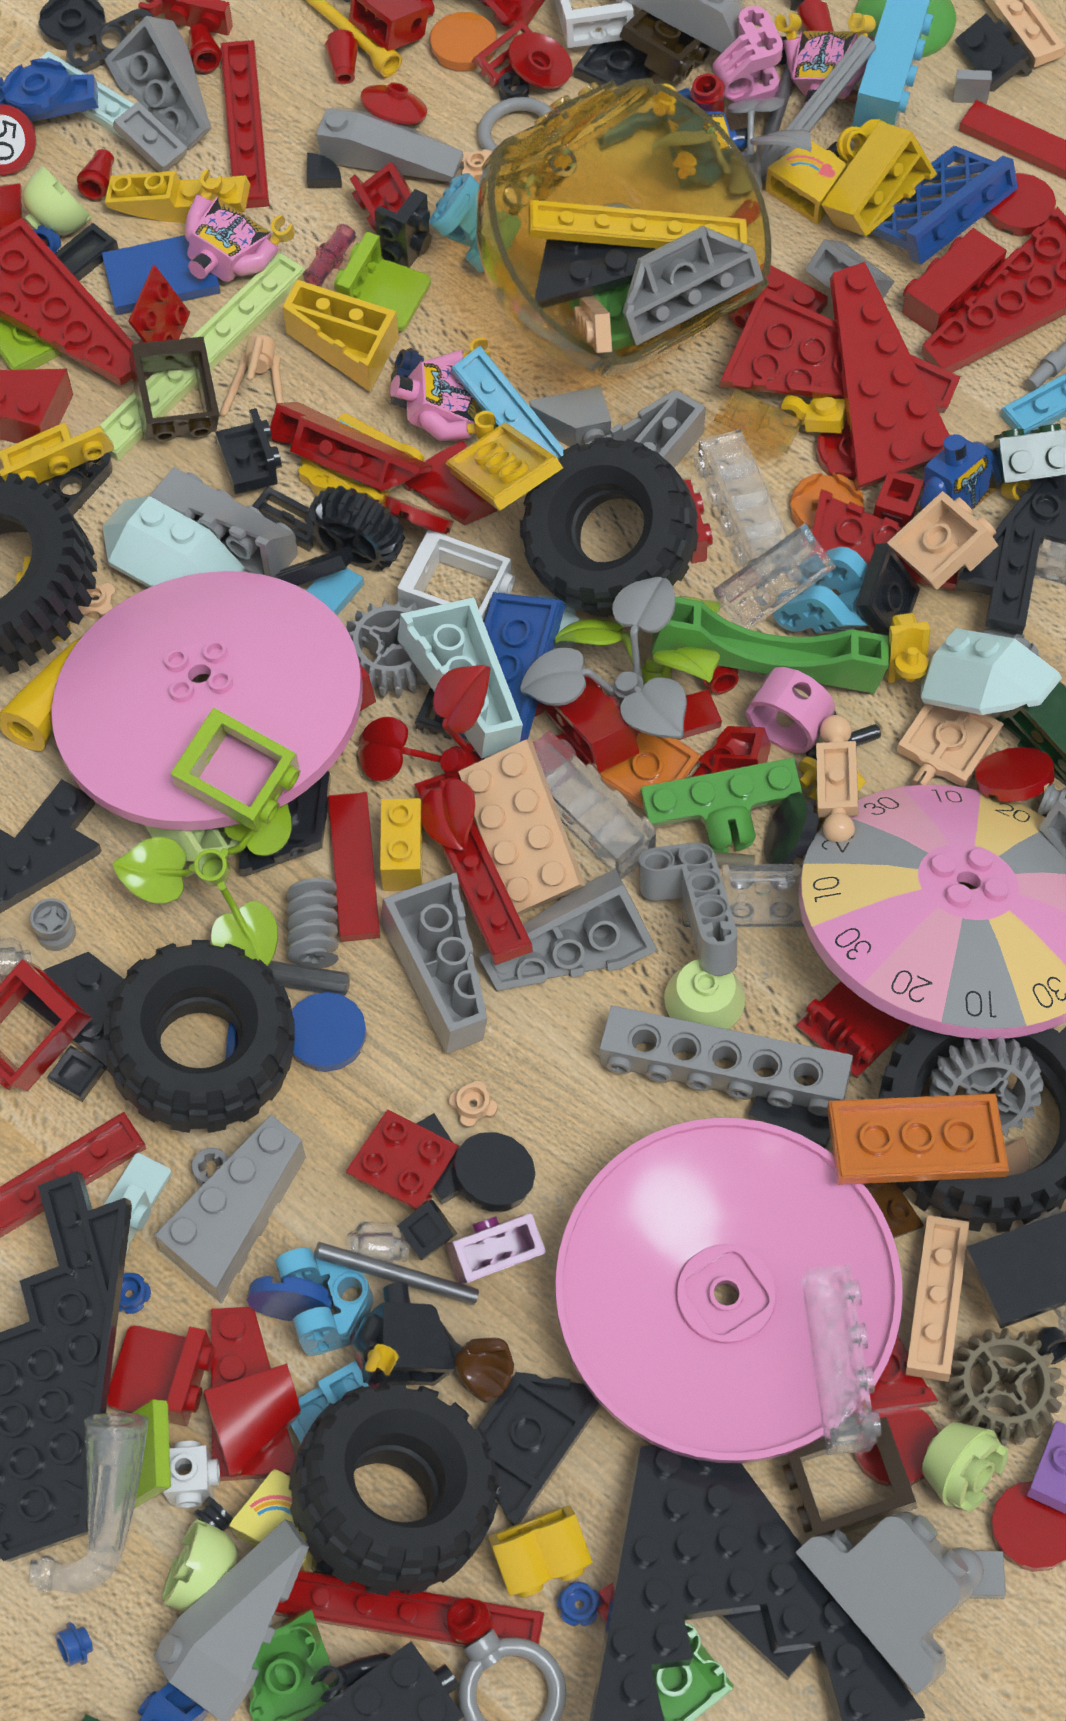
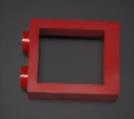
M24 959L16 965L0 984V1024L30 990L61 1019L20 1068L0 1051V1084L8 1090L16 1087L28 1092L88 1024L92 1017L39 966Z

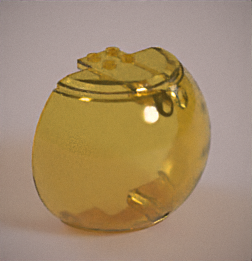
M649 78L630 80L620 86H616L613 80L601 86L597 82H593L578 92L579 96L571 99L569 95H565L549 106L551 111L539 117L534 122V126L504 139L491 152L482 166L483 173L480 177L476 197L475 226L480 261L487 282L507 317L524 336L554 359L590 374H600L602 378H611L634 371L674 351L756 299L769 284L766 278L770 273L772 257L769 218L762 193L749 164L737 145L710 115L677 91L660 83L655 85L653 80ZM530 200L596 206L621 203L632 209L746 219L747 244L755 250L763 281L637 346L632 345L618 350L612 348V352L597 353L594 347L586 342V338H583L582 333L579 334V330L575 328L574 310L570 308L568 301L543 309L535 301V293L547 239L529 238Z

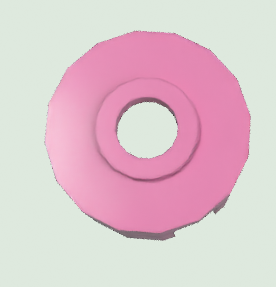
M776 667L765 677L762 686L745 711V715L752 727H765L771 744L793 753H806L812 749L821 735L820 728L822 722L827 717L834 715L835 704L826 689L812 677L795 669ZM794 688L803 691L809 698L800 695ZM780 712L787 714L793 719V725L789 727L780 726L776 720L777 714Z

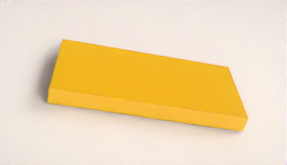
M505 422L445 463L452 475L499 511L563 469L556 456Z

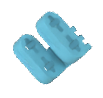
M465 173L452 178L449 183L450 187L446 188L443 192V198H440L436 203V209L429 223L442 236H447L449 239L471 247L466 255V260L478 272H483L497 260L518 223L505 209L488 215L486 209L476 200L482 186L469 173Z
M837 547L809 556L797 574L798 581L805 589L786 594L782 597L773 612L775 621L782 628L792 632L813 628L816 633H838L869 626L855 606L868 569L867 563L856 551L847 547ZM836 589L840 595L837 596L832 590Z
M298 1248L280 1255L275 1260L280 1274L281 1283H283L284 1277L293 1276L311 1280L324 1286L326 1289L329 1288L338 1314L333 1315L330 1308L317 1307L304 1311L293 1319L298 1340L305 1354L316 1356L351 1345L362 1319L369 1314L373 1304V1294L365 1276L359 1271L315 1259L314 1253L310 1248ZM351 1287L362 1289L358 1299L349 1302L342 1299V1295L347 1289Z

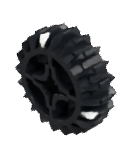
M338 486L336 489L334 487H327L325 491H320L318 496H315L305 519L307 523L306 530L312 534L311 539L314 542L321 544L320 548L322 550L332 552L349 546L354 557L350 564L355 567H363L367 571L371 568L382 571L385 567H390L392 562L396 561L406 538L403 534L405 529L399 524L400 519L390 514V508L383 507L379 504V499L373 500L368 497L367 493L360 494L354 488L348 491L343 486Z

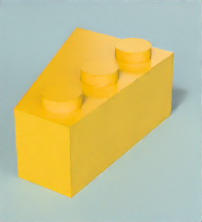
M879 121L821 205L834 226L867 236L895 211L893 207L903 197L910 199L916 193L914 187L924 179L931 180L937 173L911 130Z
M297 280L282 306L286 333L371 392L399 338L396 311Z

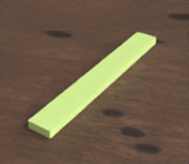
M279 252L262 272L257 273L191 337H204L210 371L289 295L297 280L304 281L307 278L305 268ZM194 367L155 371L146 380L153 418L164 417L198 384ZM135 392L99 425L112 440L114 450L110 451L109 454L117 461L144 436Z

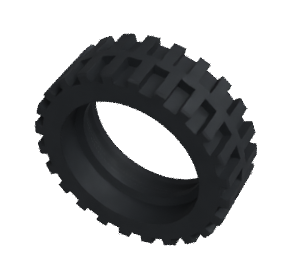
M913 1025L908 1029L905 1042L898 1041L892 1051L889 1065H886L878 1099L920 1097L924 1085L932 1074L931 1070L939 1068L937 1064L938 1056L950 1057V1045L960 1049L964 1046V1038L936 1033ZM1066 1027L1061 1032L1050 1028L1039 1033L1014 1037L1019 1042L1020 1048L1026 1047L1031 1052L1033 1059L1037 1061L1041 1070L1040 1076L1043 1084L1051 1093L1059 1109V1134L1056 1144L1047 1158L1030 1171L1007 1177L895 1182L902 1192L911 1188L917 1194L915 1201L917 1207L925 1212L929 1205H932L942 1211L941 1217L949 1219L957 1217L969 1221L968 1230L977 1232L981 1231L983 1223H995L996 1232L1010 1231L1013 1221L1022 1220L1025 1226L1038 1221L1041 1213L1045 1211L1052 1216L1062 1208L1066 1199ZM968 1038L969 1040H971L972 1043L978 1042L979 1040L974 1038ZM1006 1038V1039H1004V1040H1005V1043H1006L1007 1041L1011 1040L1012 1038Z

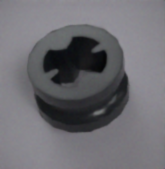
M515 71L504 73L499 79L500 99L503 101L514 97H529V83L522 79ZM512 86H517L516 90H511Z
M208 1497L205 1500L206 1507L203 1510L197 1509L193 1514L198 1520L213 1525L224 1532L229 1527L233 1518L220 1504L211 1497Z

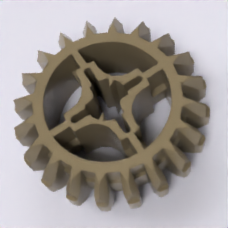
M1007 1327L1002 1329L999 1339L996 1338L991 1329H988L983 1334V1341L973 1335L968 1340L969 1348L959 1346L955 1353L958 1360H952L951 1374L953 1375L950 1376L949 1382L945 1381V1387L954 1391L948 1395V1404L953 1406L961 1405L954 1415L956 1420L959 1421L968 1417L970 1419L968 1425L993 1430L995 1434H998V1440L1003 1446L1007 1445L1010 1434H1012L1018 1445L1024 1444L1026 1432L1031 1437L1038 1438L1042 1432L1041 1426L1049 1428L1052 1425L1054 1418L1051 1413H1058L1062 1406L1056 1398L1062 1396L1064 1392V1386L1055 1382L1062 1375L1061 1369L1048 1368L1054 1359L1053 1353H1046L1040 1356L1038 1353L1042 1346L1040 1340L1034 1341L1031 1346L1025 1344L1024 1342L1027 1338L1025 1331L1020 1332L1016 1340L1010 1339V1331ZM999 1357L1012 1359L1020 1363V1365L1008 1366ZM979 1364L983 1369L982 1377L986 1382V1386L982 1388L980 1394L975 1396L971 1388L970 1373ZM1033 1377L1038 1389V1402L1030 1410L1025 1403L1027 1397L1022 1387ZM999 1380H1002V1385L1005 1381L1009 1384L1014 1383L1010 1393H1007L1006 1389L1004 1392L999 1389L995 1390ZM991 1407L1003 1408L1010 1417L994 1414L987 1409Z

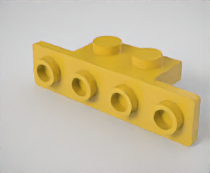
M64 422L1 450L0 457L4 469L0 470V475L5 481L8 473H15L20 476L22 481H24L26 476L35 478L38 483H41L56 475H63L70 471V469L85 462L101 458L104 454L114 450V445L101 426L73 437L71 429Z

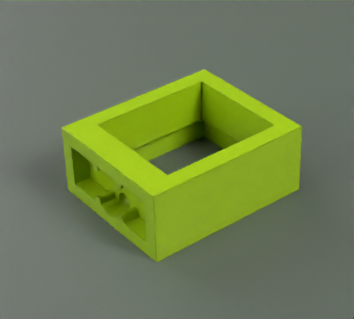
M213 707L170 774L177 788L253 831L258 832L263 823L269 824L273 820L279 808L278 799L285 789L290 791L294 787L301 770L298 769L299 763L295 752ZM227 734L234 736L279 762L251 807L199 779Z

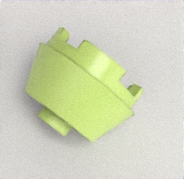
M699 959L679 969L670 978L665 989L664 1001L666 1010L671 1018L730 1029L743 1013L745 993L740 980L733 972L723 976L708 974L703 970Z
M953 1422L942 1429L930 1442L923 1461L922 1474L947 1507H960L966 1512H970L976 1509L988 1497L982 1490L990 1481L993 1473L1002 1475L1008 1458V1448L1001 1445L993 1430Z

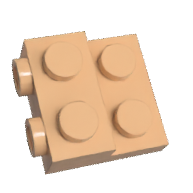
M943 491L887 542L903 561L936 590L962 566L971 572L998 546L993 538L997 533L993 526L982 516L976 520L972 516L974 514L972 509L960 497L954 501Z

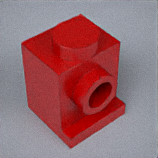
M888 470L877 498L873 515L883 520L887 517L898 522V526L903 528L914 517L921 499L924 481L916 479L907 473H897Z

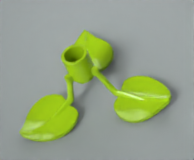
M677 596L681 598L702 601L716 614L719 612L721 608V603L719 601L702 600L699 598L688 596ZM601 619L580 620L567 625L555 636L554 644L560 641H571L591 645H610L623 641L633 665L630 635L627 632H622L623 626L617 622ZM689 646L681 647L677 650H661L655 652L653 658L647 659L646 665L643 667L640 665L643 673L642 679L645 684L654 678L672 679V668L711 682L714 671L719 664L720 655L711 649Z
M288 803L279 807L273 820L269 824L263 823L258 832L241 823L224 827L226 834L231 839L240 843L228 849L223 848L221 851L216 849L203 850L197 855L194 864H191L188 869H184L187 860L184 850L178 843L167 837L146 839L113 862V868L122 883L133 894L149 903L166 904L177 900L184 890L182 877H190L195 873L206 885L218 886L232 913L222 914L214 922L211 932L212 945L224 947L225 944L234 945L244 949L245 955L249 958L261 960L267 966L272 961L278 942V927L275 917L268 907L259 901H250L240 909L238 908L225 884L230 876V865L227 858L243 851L246 846L253 854L258 856H268L281 850L287 844L292 831Z

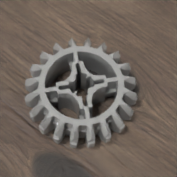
M384 598L382 607L376 608L373 604L369 603L367 614L357 610L355 621H348L346 629L354 643L359 663L369 674L373 691L379 688L380 694L384 698L388 690H395V694L400 697L404 688H408L411 692L415 693L417 682L427 686L428 682L397 640L400 614L418 610L415 602L405 608L404 603L399 599L395 606H389V603ZM364 647L370 649L371 654L376 656L374 662L363 654L362 650Z
M982 1037L978 1042L974 1043L968 1038H964V1046L958 1049L950 1045V1057L938 1056L937 1064L939 1068L931 1070L930 1096H953L959 1085L965 1088V1095L996 1094L1002 1132L1005 1137H1008V1128L1012 1126L1022 1130V1118H1034L1035 1111L1033 1106L1041 1105L1042 1097L1040 1092L1043 1091V1081L1040 1076L1041 1070L1037 1061L1033 1059L1031 1052L1026 1047L1020 1048L1019 1042L1014 1038L1006 1043L1003 1037H998L992 1041H988L987 1037ZM1011 1072L1017 1076L1013 1089L1007 1087L1009 1083L1007 1078Z

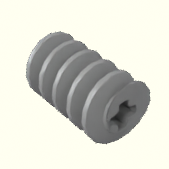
M326 878L304 879L294 883L287 890V899L289 901L287 913L290 916L287 920L289 930L287 939L290 945L288 948V958L297 965L326 968L339 960L338 955L331 953L338 948V941L332 938L338 934V927L333 924L338 919L337 911L332 909L337 905V897L332 895L337 891V884L333 880Z

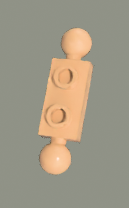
M832 715L822 722L820 728L821 737L826 743H816L819 817H827L823 824L825 838L832 842H843L850 839L855 832L854 822L849 816L859 815L856 741H848L852 733L850 722L841 715Z

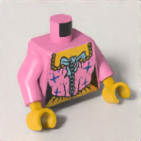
M789 13L790 24L788 27L784 15L778 14L776 16V28L780 32L786 33L787 39L783 40L791 80L797 85L803 95L806 96L804 106L860 35L868 37V34L875 29L876 21L871 15H863L862 17L861 13H852L848 19V26L851 31H801L800 37L796 36V32L800 29L801 18L796 13ZM868 59L836 99H845L850 95L854 85L863 77Z
M204 170L200 176L203 190L200 195L196 194L186 217L185 239L189 243L187 255L191 259L188 264L190 272L198 279L205 278L211 272L226 282H230L237 276L262 272L279 251V243L288 242L293 239L295 235L294 226L291 223L285 231L279 232L280 227L285 223V218L283 215H278L271 222V229L273 231L271 236V232L218 197L213 201L210 200L212 194H217L221 191L223 181L221 175H219L216 184L207 185L206 180L209 178L210 170Z
M484 337L473 339L470 343V351L463 352L461 349L422 361L408 378L396 375L392 380L390 394L392 397L406 400L408 421L415 426L425 429L438 441L459 443L463 439L471 438V434H475L480 439L494 430V414L490 411H482L476 415L475 400L451 372V367L478 346H481L483 350L488 348V340ZM485 351L487 355L491 358L490 351Z

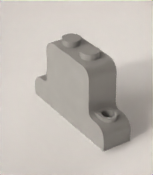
M901 1512L883 1519L856 1546L839 1530L831 1534L818 1535L809 1539L796 1551L797 1555L914 1694L917 1695L929 1688L944 1673L946 1668L945 1653L933 1638V1633L969 1599L972 1593V1581L966 1573L969 1569L964 1560L953 1550L947 1551L936 1538L938 1535L937 1530L927 1518L920 1514L916 1516L910 1512Z

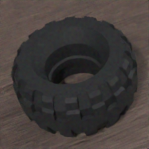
M612 437L594 438V441L585 445L577 443L563 450L564 455L558 459L563 469L527 492L523 502L525 513L523 520H520V537L524 543V555L541 584L556 598L576 610L594 616L608 617V615H613L612 608L616 596L626 586L654 577L666 578L673 586L677 581H682L690 568L688 563L693 551H696L699 536L697 533L698 515L695 502L686 483L676 469L659 453L649 449L642 443L629 439L627 441L614 440ZM621 498L632 500L640 507L644 516L643 531L634 548L623 557L609 562H596L587 557L581 548L580 542L582 526L587 516L593 509L606 501Z
M191 940L192 945L177 947L175 943L158 948L156 949V955L149 959L138 960L127 970L126 978L120 986L116 985L109 999L108 1010L104 1019V1049L107 1065L117 1089L126 1101L129 1100L138 1109L139 1114L153 1123L161 1121L171 1125V1130L189 1133L191 1129H207L208 1133L226 1130L227 1125L236 1121L246 1122L257 1115L260 1108L268 1100L272 1101L282 1088L287 1072L290 1070L295 1044V1022L291 1002L284 986L279 985L274 978L273 971L263 961L249 958L245 955L244 949L231 944H225L224 947L210 945V940ZM193 1013H208L216 1015L228 1023L229 1021L232 1022L236 1027L239 1043L235 1052L225 1061L207 1068H192L173 1061L165 1054L161 1047V1035L172 1022L182 1016Z
M381 1382L378 1388L374 1389L370 1385L358 1387L346 1392L342 1399L336 1403H330L315 1419L299 1446L291 1469L288 1489L292 1492L290 1511L294 1525L298 1527L299 1532H303L306 1536V1543L309 1546L308 1551L318 1562L324 1560L334 1569L332 1575L348 1585L351 1581H355L365 1585V1591L381 1595H388L392 1590H399L401 1594L406 1593L407 1595L424 1592L433 1584L440 1581L444 1583L466 1564L481 1545L493 1522L498 1506L495 1500L496 1491L499 1487L498 1468L495 1466L494 1460L489 1459L488 1456L491 1447L481 1428L474 1429L467 1421L469 1413L456 1402L450 1406L438 1399V1391L425 1386H419L417 1390L408 1389L405 1382ZM376 1463L392 1465L405 1471L422 1489L427 1504L426 1517L413 1522H396L376 1514L360 1497L355 1485L354 1471L362 1466Z

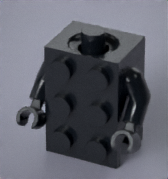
M410 1641L393 1655L380 1653L351 1660L336 1668L329 1665L322 1667L311 1680V1684L314 1685L320 1681L329 1686V1689L320 1697L323 1702L328 1703L303 1720L465 1721V1716L449 1695L460 1686L450 1669L444 1663L438 1669L432 1671L413 1642ZM339 1690H344L336 1697H334Z

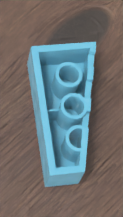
M930 0L886 1L874 40L876 48L869 56L858 91L852 127H860L871 119H880L896 126L900 112H906L910 92L906 91L907 86L913 87L918 70V66H915L914 62L915 60L921 61L926 40H922L921 37L922 35H929L933 15L927 14Z

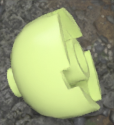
M43 165L26 183L23 191V203L30 213L25 218L35 229L43 225L48 229H52L59 236H66L75 233L92 218L85 208Z
M198 1519L191 1524L181 1542L185 1547L179 1558L175 1557L162 1594V1599L165 1600L163 1604L184 1612L238 1563L236 1545L228 1534Z

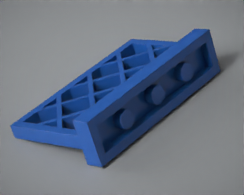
M954 145L931 163L937 175L931 180L924 179L914 187L916 193L910 199L917 198V202L898 205L903 200H908V198L903 197L893 206L895 211L889 216L892 217V221L882 222L870 234L909 250L911 261L922 265L1018 189L1013 159L1003 155L998 160L992 161ZM955 160L965 163L962 165L947 167ZM980 173L976 177H971V174ZM966 175L965 179L946 182V178ZM941 179V183L923 186L928 181ZM957 191L953 195L947 196V193ZM942 194L941 198L922 201V197ZM932 210L927 215L922 216V212ZM917 213V217L898 220L900 215ZM908 229L907 231H905V235L898 232L900 230Z

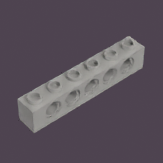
M612 1005L599 1049L601 1066H606L607 1069L614 1073L629 1074L630 1072L644 1074L649 1079L661 1083H667L670 1080L686 1083L690 1088L698 1091L716 1089L725 1091L728 1095L742 1100L761 1096L768 1098V1103L773 1106L789 1108L792 1104L808 1107L809 1112L823 1117H828L827 1105L829 1101L845 1100L853 1055ZM641 1043H650L655 1046L648 1052H640L635 1049ZM681 1051H689L695 1055L690 1060H680L675 1057ZM722 1059H728L734 1062L735 1065L728 1069H722L717 1067L715 1063ZM760 1068H770L775 1074L770 1077H761L755 1072ZM801 1076H809L816 1082L810 1086H803L797 1083L796 1079Z

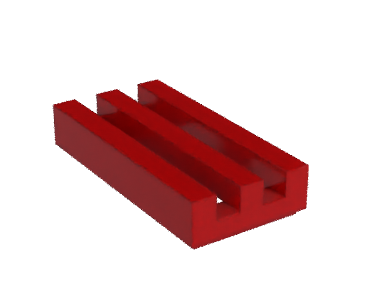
M523 19L476 55L471 61L474 66L478 65L482 69L480 73L483 77L487 76L490 79L489 84L492 88L499 84V79L504 73L514 71L510 64L498 74L494 71L495 68L508 59V49L491 63H488L486 58L520 31L522 33L532 32Z

